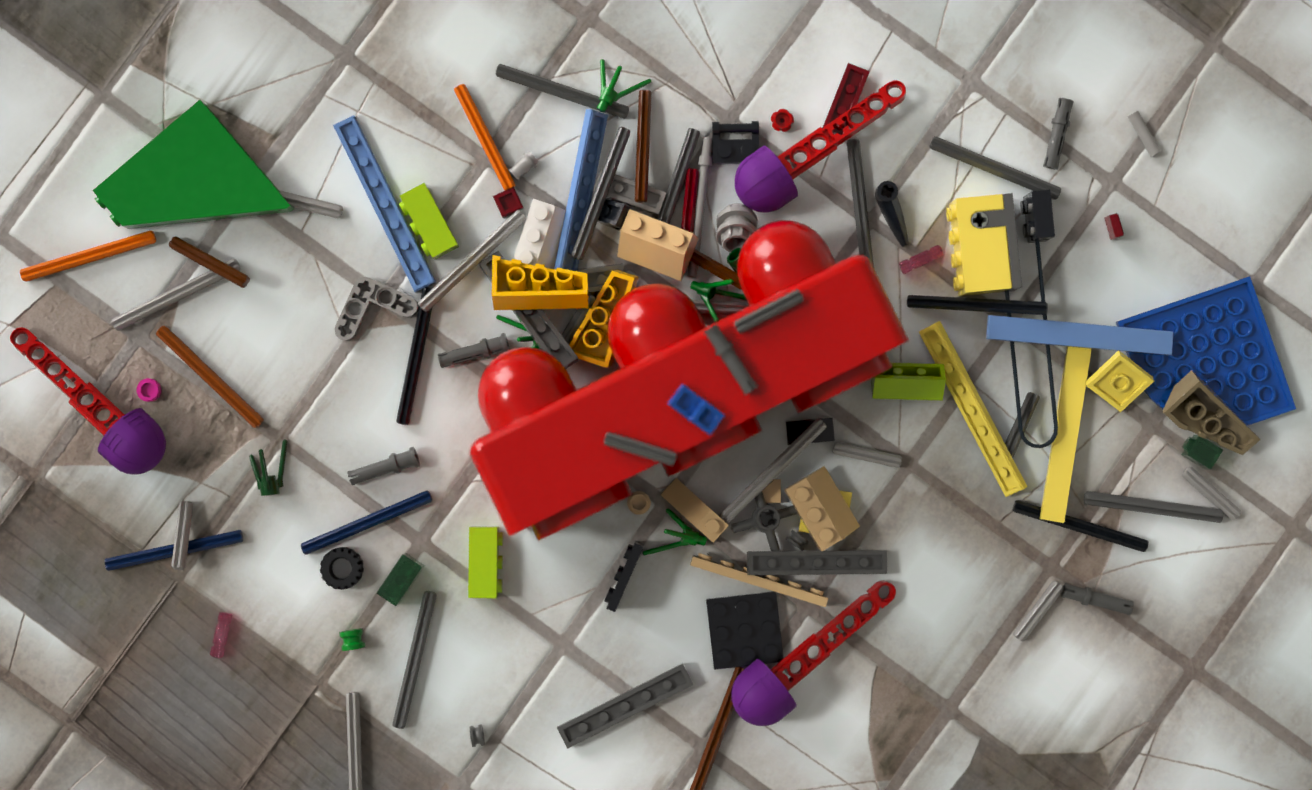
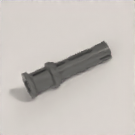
M502 333L500 337L489 340L483 338L480 340V343L439 353L438 360L441 368L481 357L490 359L492 355L510 350L506 334Z
M410 447L406 452L400 454L392 453L388 459L348 471L347 474L348 477L358 475V477L349 480L353 486L390 472L401 473V470L411 466L420 467V461L415 448Z

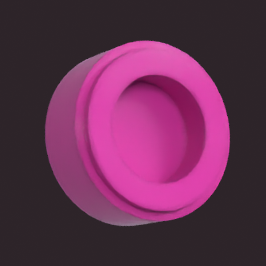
M146 378L139 382L136 391L141 400L153 402L160 397L162 388L158 381Z

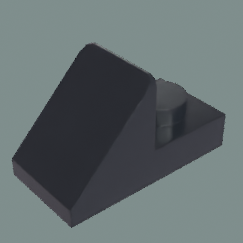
M606 199L597 222L620 230L631 207Z
M822 418L821 420L827 427L811 443L835 441L833 418ZM816 419L786 422L787 444L791 445Z

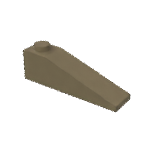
M1192 370L1173 387L1163 409V413L1179 428L1196 433L1199 437L1212 440L1220 446L1244 455L1261 440Z

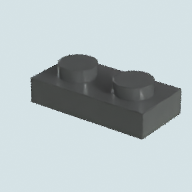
M620 263L577 269V272L587 273L588 292H594L602 289L613 270L624 272V265Z

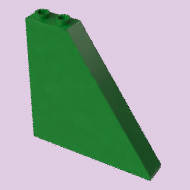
M198 100L92 190L97 196L95 201L103 209L107 207L112 213L109 216L118 227L122 225L127 229L283 213L294 210L292 205L280 194L277 187L201 100Z

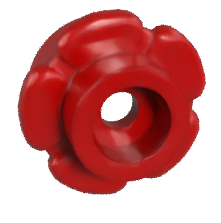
M779 109L778 112H774L771 116L772 127L776 131L782 130L786 132L790 130L791 124L794 122L793 115L786 109Z

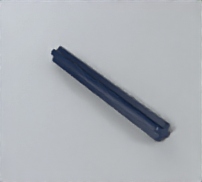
M426 490L301 543L302 552L304 555H308L433 501L432 496Z
M236 530L190 540L187 554L243 542L242 531ZM174 544L106 558V570L110 571L173 557Z

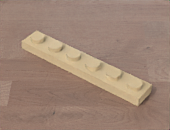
M699 553L698 557L692 556L691 566L826 607L828 598L823 596L824 591L810 588L809 592L801 589V584L789 580L787 584L778 582L779 577L773 575H765V578L758 575H747V567H743V570L733 568L734 563L721 560L719 564L711 561V556Z

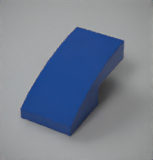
M683 384L680 385L667 403L709 435H711L725 416Z

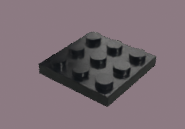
M776 592L706 599L714 670L749 666L756 659H759L764 664L777 663L784 659Z

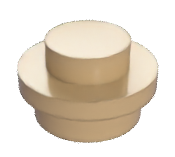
M636 491L633 492V495L629 496L627 505L632 513L640 515L649 510L651 501L646 493Z

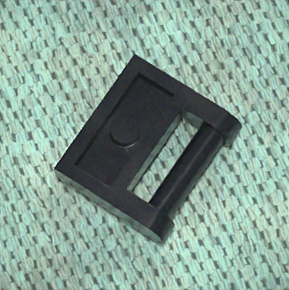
M759 121L740 124L712 122L713 164H741L746 157L758 150ZM719 133H752V139L720 140Z

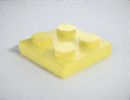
M1118 350L1086 381V386L1118 411L1122 412L1154 382L1153 376Z

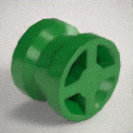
M363 628L339 632L340 637L343 639L342 651L365 647V642L362 641L361 637Z

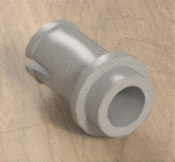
M530 151L527 154L524 153V157L509 169L518 181L532 167H537L536 164L539 161Z

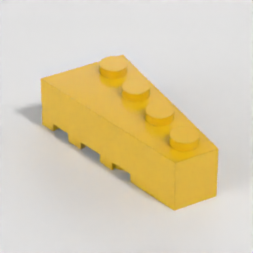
M492 255L494 310L589 308L587 273L557 268L556 270L545 268V265L535 264V266L524 264L521 260L512 259V261L503 260L500 256Z
M613 270L610 273L595 302L587 312L585 319L569 344L578 359L605 368L613 365L615 357L608 342L609 318L618 301L629 291L636 288L638 276L619 270Z

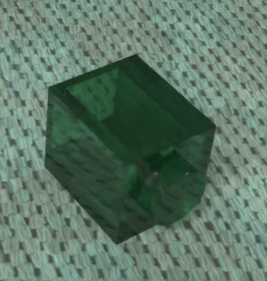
M1193 435L1184 442L1182 446L1184 451L1181 455L1201 468L1211 470L1223 449L1207 439Z

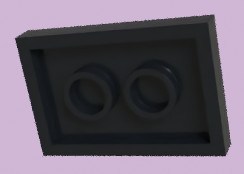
M635 541L634 545H628L623 557L627 559L625 566H619L614 580L618 582L615 588H609L604 602L608 603L606 609L613 612L616 611L643 550V544Z

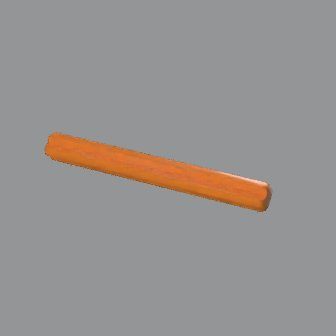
M461 84L455 87L454 91L503 189L508 190L514 187L515 183L466 85Z

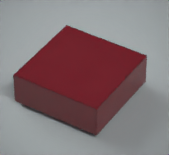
M514 187L493 196L502 218L515 213L517 210L524 209Z
M1117 213L1104 218L1110 240L1124 236Z

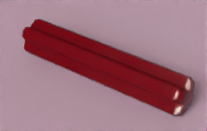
M693 168L688 169L686 174L681 229L691 233L694 230L699 170Z

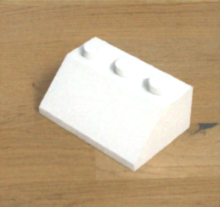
M533 199L513 259L521 260L524 264L534 266L535 264L545 265V268L554 269L566 210Z

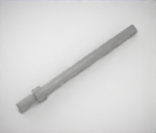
M704 137L702 155H699L698 161L700 173L693 233L699 238L695 247L698 251H700L709 167H712L713 157H711L713 138ZM690 261L687 276L697 277L698 265Z

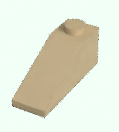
M677 478L661 494L664 499L713 543L729 526Z

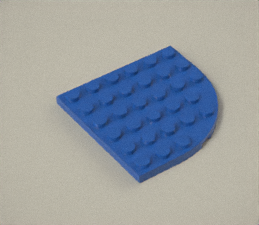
M1250 276L1116 322L1117 327L1173 332L1172 355L1126 352L1128 358L1153 376L1154 382L1144 391L1162 410L1173 387L1191 370L1246 425H1251L1296 409Z

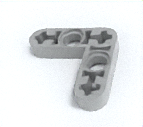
M361 277L357 279L335 325V334L341 340H352L356 336L371 302L407 318L416 315L419 309L418 303L411 296L368 277ZM367 281L371 290L370 292L365 291L363 298L367 299V301L364 303L362 300L354 298L355 294L361 295L362 289L359 286ZM384 291H390L393 295L392 301L388 304H384L380 300V295ZM398 295L402 297L399 301L403 303H408L409 300L412 301L411 306L414 309L404 313L402 306L397 305L396 309L392 307L396 304ZM355 302L360 303L362 306L361 313L356 316L349 312L350 305ZM347 315L349 318L357 320V323L351 322L349 329L352 330L351 334H346L343 337V332L340 328L341 326L346 327L349 320L344 318Z

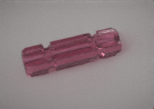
M936 245L930 248L929 251L925 250L910 257V260L906 259L900 262L899 268L903 274L912 271L913 268L917 269L932 262V259L936 260L944 255L940 245Z
M220 612L217 621L219 624L216 625L212 642L214 646L211 647L210 656L214 658H222L225 648L223 646L226 645L230 629L228 624L232 620V614L228 612Z

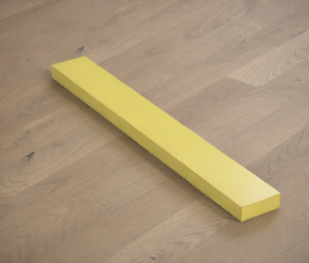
M938 321L919 331L935 364H944L946 385L1005 497L1025 489L1027 485L941 322Z
M1067 346L1057 406L1058 434L1054 442L1051 443L1040 513L1041 520L1058 523L1065 522L1091 348Z

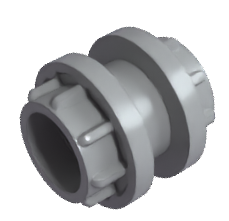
M740 203L726 206L717 215V242L728 252L736 248H742L748 237L757 230V215L755 212Z

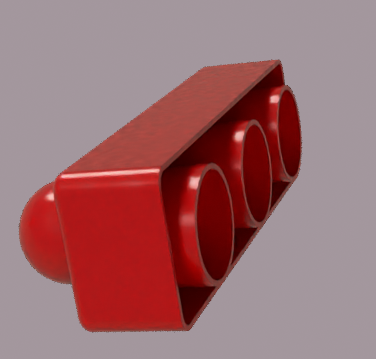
M789 220L771 222L753 232L745 241L739 253L737 262L738 280L750 306L716 323L706 326L694 302L682 291L664 284H647L625 294L615 305L609 318L608 342L620 369L581 389H576L564 365L556 357L541 349L531 347L515 348L493 359L484 370L478 386L479 408L490 433L477 439L471 445L469 453L508 535L511 536L531 526L539 541L633 495L626 479L660 462L605 445L604 440L607 432L675 452L677 457L674 465L661 462L667 477H670L763 431L756 415L791 399L798 414L892 368L893 366L886 352L909 341L870 260L863 255H854L836 263L824 239L811 227ZM796 289L801 292L804 299L801 303L743 333H738L734 326L736 320ZM715 324H718L727 341L732 342L734 345L732 346L733 350L758 385L757 388L746 395L720 355L717 356L715 354L716 349L706 334H704L706 330ZM681 384L725 415L711 435L667 404Z

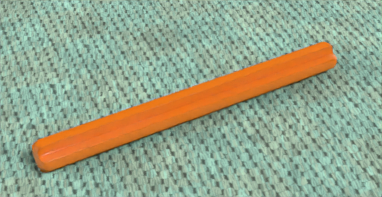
M146 231L21 269L20 275L23 281L34 280L156 243V236L153 231Z

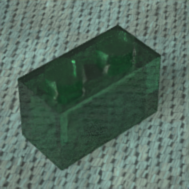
M407 553L402 554L376 594L394 606H398L425 565Z

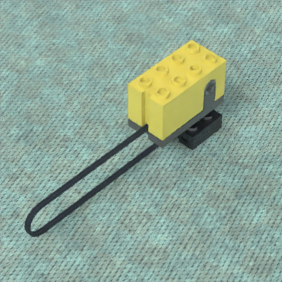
M1050 190L1031 191L1020 202L1021 214L1025 215L1026 224H1023V236L1027 238L1028 243L1036 244L1041 302H1045L1039 242H1046L1055 237ZM1013 193L956 198L949 204L950 208H946L947 221L951 222L952 231H949L948 234L949 243L954 247V254H951L952 268H956V277L953 278L954 291H958V296L1005 292L1006 300H1010L1009 292L1022 288ZM1007 313V317H1012L1011 313ZM1047 314L1043 315V320H1047ZM1010 341L1018 427L1021 439L1033 448L1047 447L1054 442L1058 434L1050 345H1046L1054 432L1048 442L1038 445L1029 442L1023 432L1014 342Z

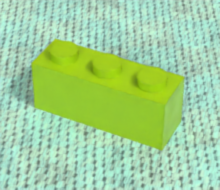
M425 183L400 195L402 202L399 205L404 215L409 214L413 220L410 226L416 236L421 235L424 241L421 247L427 257L431 255L436 260L459 247Z
M891 363L892 368L871 379L872 399L943 401L946 383L944 364Z
M469 527L468 598H497L498 593H502L503 580L498 579V571L503 569V555H499V546H503V532H499V527Z

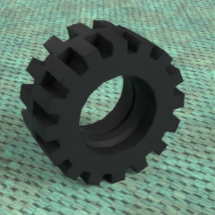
M339 547L325 554L320 563V573L322 574L323 581L328 586L333 587V589L344 590L353 587L362 578L364 563L355 550ZM343 558L350 562L352 570L348 577L339 578L333 573L332 567L337 559Z

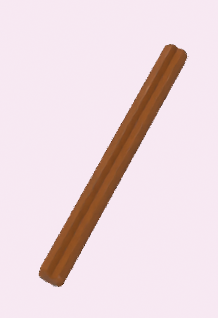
M162 326L157 330L156 335L252 427L257 428L262 424L264 419L170 329Z

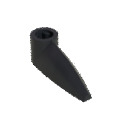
M884 181L875 190V198L888 226L900 245L904 247L909 245L903 212L897 197L898 188L895 183ZM884 187L886 190H891L890 198H887L886 195L882 196L881 192Z

